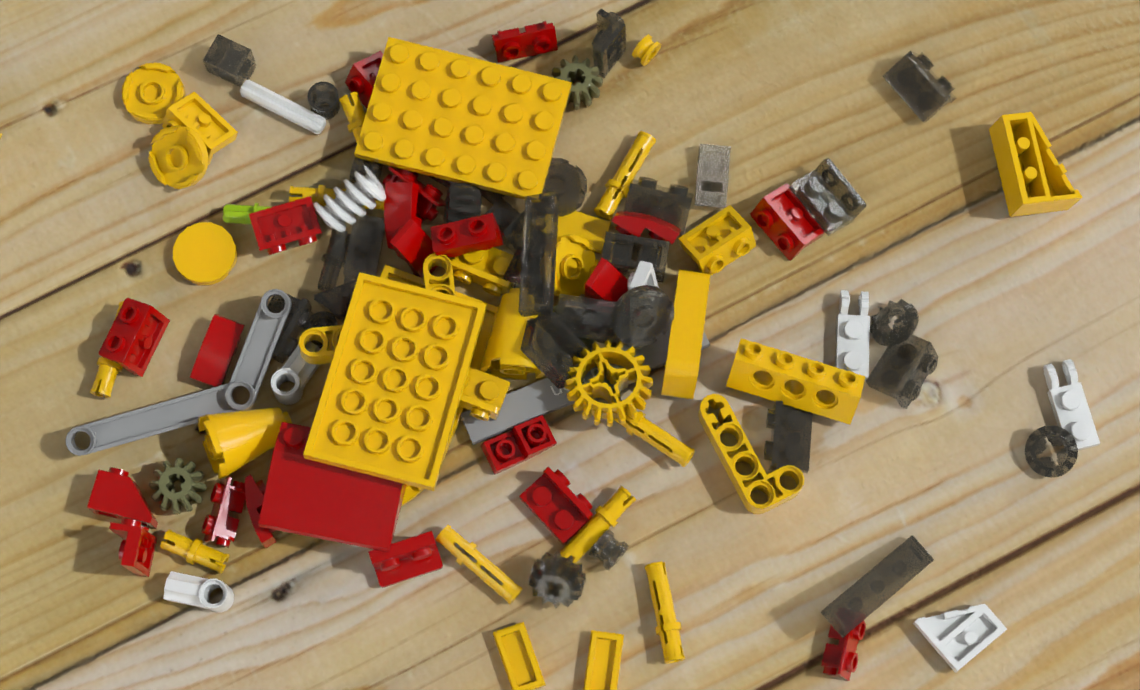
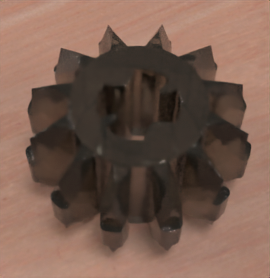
M467 183L452 184L449 187L445 198L443 224L480 216L482 194L478 187Z
M560 551L555 553L554 556L546 552L541 559H537L533 563L528 585L533 587V596L542 597V605L549 601L553 603L555 609L560 603L569 607L573 600H578L581 597L586 582V574L582 572V563H573L572 555L565 558L562 557Z

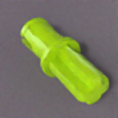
M255 203L254 206L226 204L223 208V221L225 223L251 224L250 213L271 207L259 206V203Z

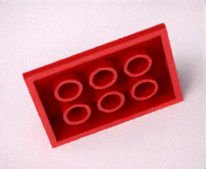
M282 422L273 450L258 523L259 527L390 552L407 484L305 459L303 453L311 427Z

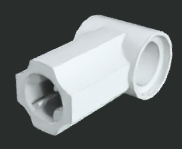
M312 342L307 343L305 347L309 352L321 350ZM299 344L284 366L277 370L271 378V387L274 395L284 405L295 404L301 399L304 387L320 366V364H310L302 358ZM286 381L295 383L294 388L288 392L279 390L280 385Z
M171 571L164 587V600L222 613L232 606L234 593L221 580L206 579ZM216 588H222V599L218 603L211 604L209 600L210 593Z

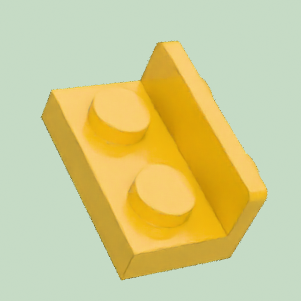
M195 91L167 108L162 125L163 129L180 125L189 127L197 132L206 145L208 165L211 163L213 154L235 141L238 134Z
M731 205L678 238L680 246L697 263L700 273L711 274L710 276L720 272L724 267L756 247L751 226Z
M492 247L488 250L461 254L455 257V259H451L453 277L456 280L468 285L474 282L483 286L482 289L485 292L494 296H500L501 294L509 293V290L513 288L524 260Z
M470 367L459 406L470 410V415L483 421H488L489 418L497 420L511 382Z

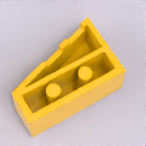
M1032 112L1002 115L989 128L1010 217L1069 210L1083 198L1078 189L1074 190L1065 173L1067 170L1063 163L1059 164L1050 150L1052 145Z

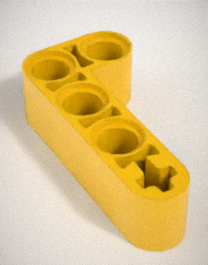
M680 269L678 271L661 395L692 400L694 398L711 274Z
M710 394L703 398L698 411L699 421L745 508L753 514H763L795 498L804 485L802 471L795 466L787 465L766 474L728 401L719 394ZM709 406H711L714 410L718 408L720 409L718 420L721 426H719L717 429L716 427L718 424V420L713 413L709 415L707 414ZM730 433L736 437L737 444L731 447L725 446L721 442L720 436ZM741 461L749 463L752 467V473L750 475L739 474L736 471L735 464ZM782 476L792 477L796 482V488L792 490L783 488L780 484V478ZM755 490L763 491L767 495L768 501L765 504H756L751 499V492Z

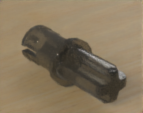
M336 229L331 231L328 248L321 257L324 264L318 281V289L320 291L333 293L340 269L346 266V251L352 237L351 234H347V231L339 232Z

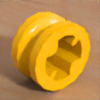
M649 34L637 44L632 52V57L635 59L640 58V63L643 66L647 65L661 48V44L658 41L654 43L652 41L653 37Z

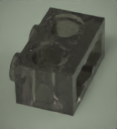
M606 231L602 258L608 260L625 277H629L632 272H636L640 261L650 262L653 264L657 282L663 283L670 241Z

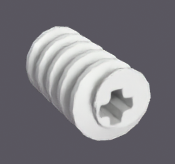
M364 166L365 176L357 171L354 172L356 183L353 184L347 179L343 180L346 187L345 191L336 186L333 188L336 195L335 199L325 194L323 197L326 206L323 207L317 202L313 203L319 216L331 229L344 232L346 230L345 222L352 225L356 222L355 214L360 217L366 215L365 206L369 209L376 207L375 198L382 202L386 200L383 186L366 166Z

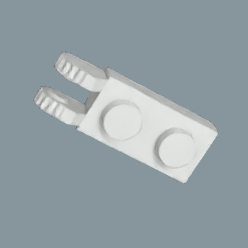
M841 290L839 314L836 319L835 367L865 376V381H867L869 378L870 341L869 293L864 291L860 293L858 299L859 315H848L850 295L847 290Z
M1071 359L1062 362L1063 372L1068 384L1059 387V379L1055 367L1052 364L1044 365L1043 371L1049 389L1047 394L1066 453L1098 446L1100 441L1081 382H1078V374L1074 362Z

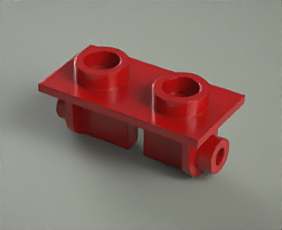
M542 21V23L524 26L525 32L523 33L519 32V28L497 31V34L492 35L497 63L557 51L556 30L553 23Z
M392 166L388 168L394 175L388 174L382 182L384 186L385 182H413L419 185L416 214L423 220L428 219L432 222L439 214L436 208L449 204L441 198L443 193L431 184L425 186L417 179L419 175L416 172Z
M226 477L220 479V483L214 485L210 501L214 502L211 515H206L202 525V533L205 534L204 543L213 542L217 538L216 545L229 548L230 542H234L240 519L229 517L228 515L229 511L242 513L246 499L245 483L234 481L233 485H230L232 478Z
M838 608L837 613L832 615L828 637L839 640L838 645L826 643L821 666L824 667L823 674L836 676L837 672L839 676L849 681L851 672L854 673L858 665L857 645L858 641L863 639L866 629V623L863 620L864 616L857 610L852 609L850 616L849 610Z

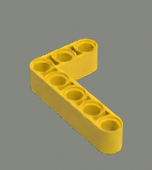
M430 254L423 263L424 288L456 296L451 260L446 255L436 256L435 254ZM434 266H441L446 270V273L443 276L435 277L429 273V270ZM343 325L316 327L305 330L299 337V348L302 358L310 364L331 363ZM317 340L323 344V347L318 352H309L305 348L307 343Z

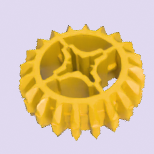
M608 339L605 341L604 348H600L594 342L592 344V352L583 347L581 349L582 358L574 356L572 358V365L574 367H568L566 370V376L569 379L565 380V388L570 390L567 393L568 401H575L573 403V410L575 412L583 410L582 418L584 420L589 419L593 415L596 426L601 423V419H607V426L609 427L613 426V419L617 418L619 423L624 425L626 423L625 415L635 419L637 417L636 409L644 410L646 408L645 400L650 399L652 391L648 389L653 386V379L648 377L651 373V368L649 365H643L645 362L644 356L634 357L635 348L633 346L624 351L621 341L618 342L616 348L611 347V342ZM609 363L616 364L624 368L616 369L610 366ZM597 366V376L589 379V383L582 385L585 375ZM604 374L606 376V379L609 380L611 384H614V392H612L611 386L609 387L608 384L604 382ZM635 382L636 386L633 392L621 401V390L628 388V384ZM603 398L607 400L609 404L600 403L594 399Z

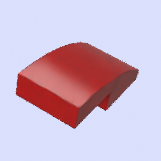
M385 182L384 223L388 249L394 250L390 241L395 231L400 226H404L410 218L421 227L422 219L416 217L419 185L416 183Z
M618 211L612 219V222L617 224L615 229L624 236L631 238L634 235L639 238L643 230L647 228L650 230L649 236L662 244H665L666 241L673 244L681 231L680 228L667 221L637 212Z
M410 218L404 226H400L395 231L390 244L397 256L408 263L413 274L423 278V263L430 254H434L432 240ZM438 266L432 267L429 273L432 274Z
M214 314L197 355L190 378L214 387L223 385L232 358L236 354L245 325Z
M541 415L514 426L512 431L483 442L481 448L495 475L555 446L557 442L544 416Z
M250 474L245 477L247 509L258 538L263 546L268 548L277 542L272 534L277 530L259 527L258 525L266 485L262 479L256 482Z

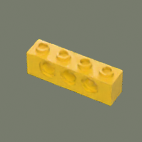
M741 338L726 387L850 425L861 398L865 376Z

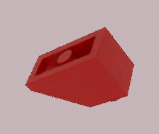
M601 258L585 283L584 302L617 321L621 313L626 315L629 313L628 279L608 260Z
M110 467L109 472L98 470L87 508L95 514L119 520H136L141 522L143 526L156 529L158 522L137 484L128 477L129 472Z

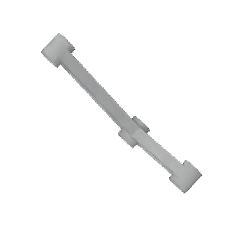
M278 289L269 290L263 295L230 383L77 426L67 433L65 440L68 450L78 456L87 455L198 423V417L205 414L235 412L251 407L256 401L257 394L291 310L292 303L290 297ZM273 295H281L285 300V308L280 313H272L268 309V300ZM238 386H245L250 392V398L245 404H238L233 399V390ZM80 431L86 432L91 439L90 446L85 450L78 448L75 444V436Z

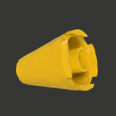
M512 288L509 290V293L502 295L481 362V371L486 372L487 369H490L493 376L514 380H527L528 373H536L535 379L545 376L546 364L534 296L528 294V290Z
M279 407L205 414L197 419L199 432L206 430L205 441H202L209 463L214 473H218L219 479L230 475L275 447L281 423H292L288 412L282 413Z

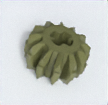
M575 55L572 58V63L562 59L560 61L561 68L554 67L552 69L554 78L575 83L577 80L581 81V83L577 82L575 86L572 85L566 106L572 102L574 103V109L578 110L580 102L589 107L592 104L591 97L599 98L600 90L598 88L602 86L603 79L598 76V66L590 67V60L588 58L582 63H578V57Z
M177 458L174 467H172L169 461H164L163 466L166 470L161 472L155 469L153 474L159 480L149 483L151 489L157 490L151 496L154 502L161 501L160 508L163 511L168 510L172 506V512L178 515L180 514L181 506L184 505L185 509L191 512L193 510L190 504L192 500L197 503L203 501L196 492H203L207 489L204 483L199 482L203 479L204 473L201 470L195 471L196 464L192 461L184 466L182 458ZM180 480L182 483V490L180 492L174 490V482Z

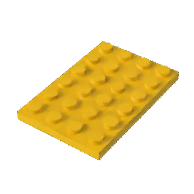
M388 37L354 152L355 157L540 204L572 82Z
M359 272L303 453L304 458L434 491L486 312V304Z

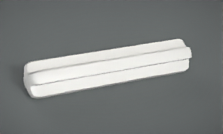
M245 80L241 86L240 93L242 97L315 134H320L325 128L326 119L289 99L251 80Z

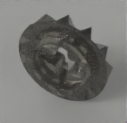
M903 299L897 303L890 300L885 308L878 306L879 313L871 316L870 332L873 339L883 346H894L907 340L916 330L919 321V315L912 303L909 304ZM896 316L897 319L894 320L893 329H891L888 324L891 323V318Z
M1048 425L1040 427L1029 436L1026 442L1025 457L1027 463L1032 470L1041 476L1051 478L1062 476L1074 467L1078 457L1077 441L1068 430L1059 426ZM1046 437L1053 446L1064 445L1065 447L1057 453L1058 465L1051 456L1039 457V454L1047 449Z

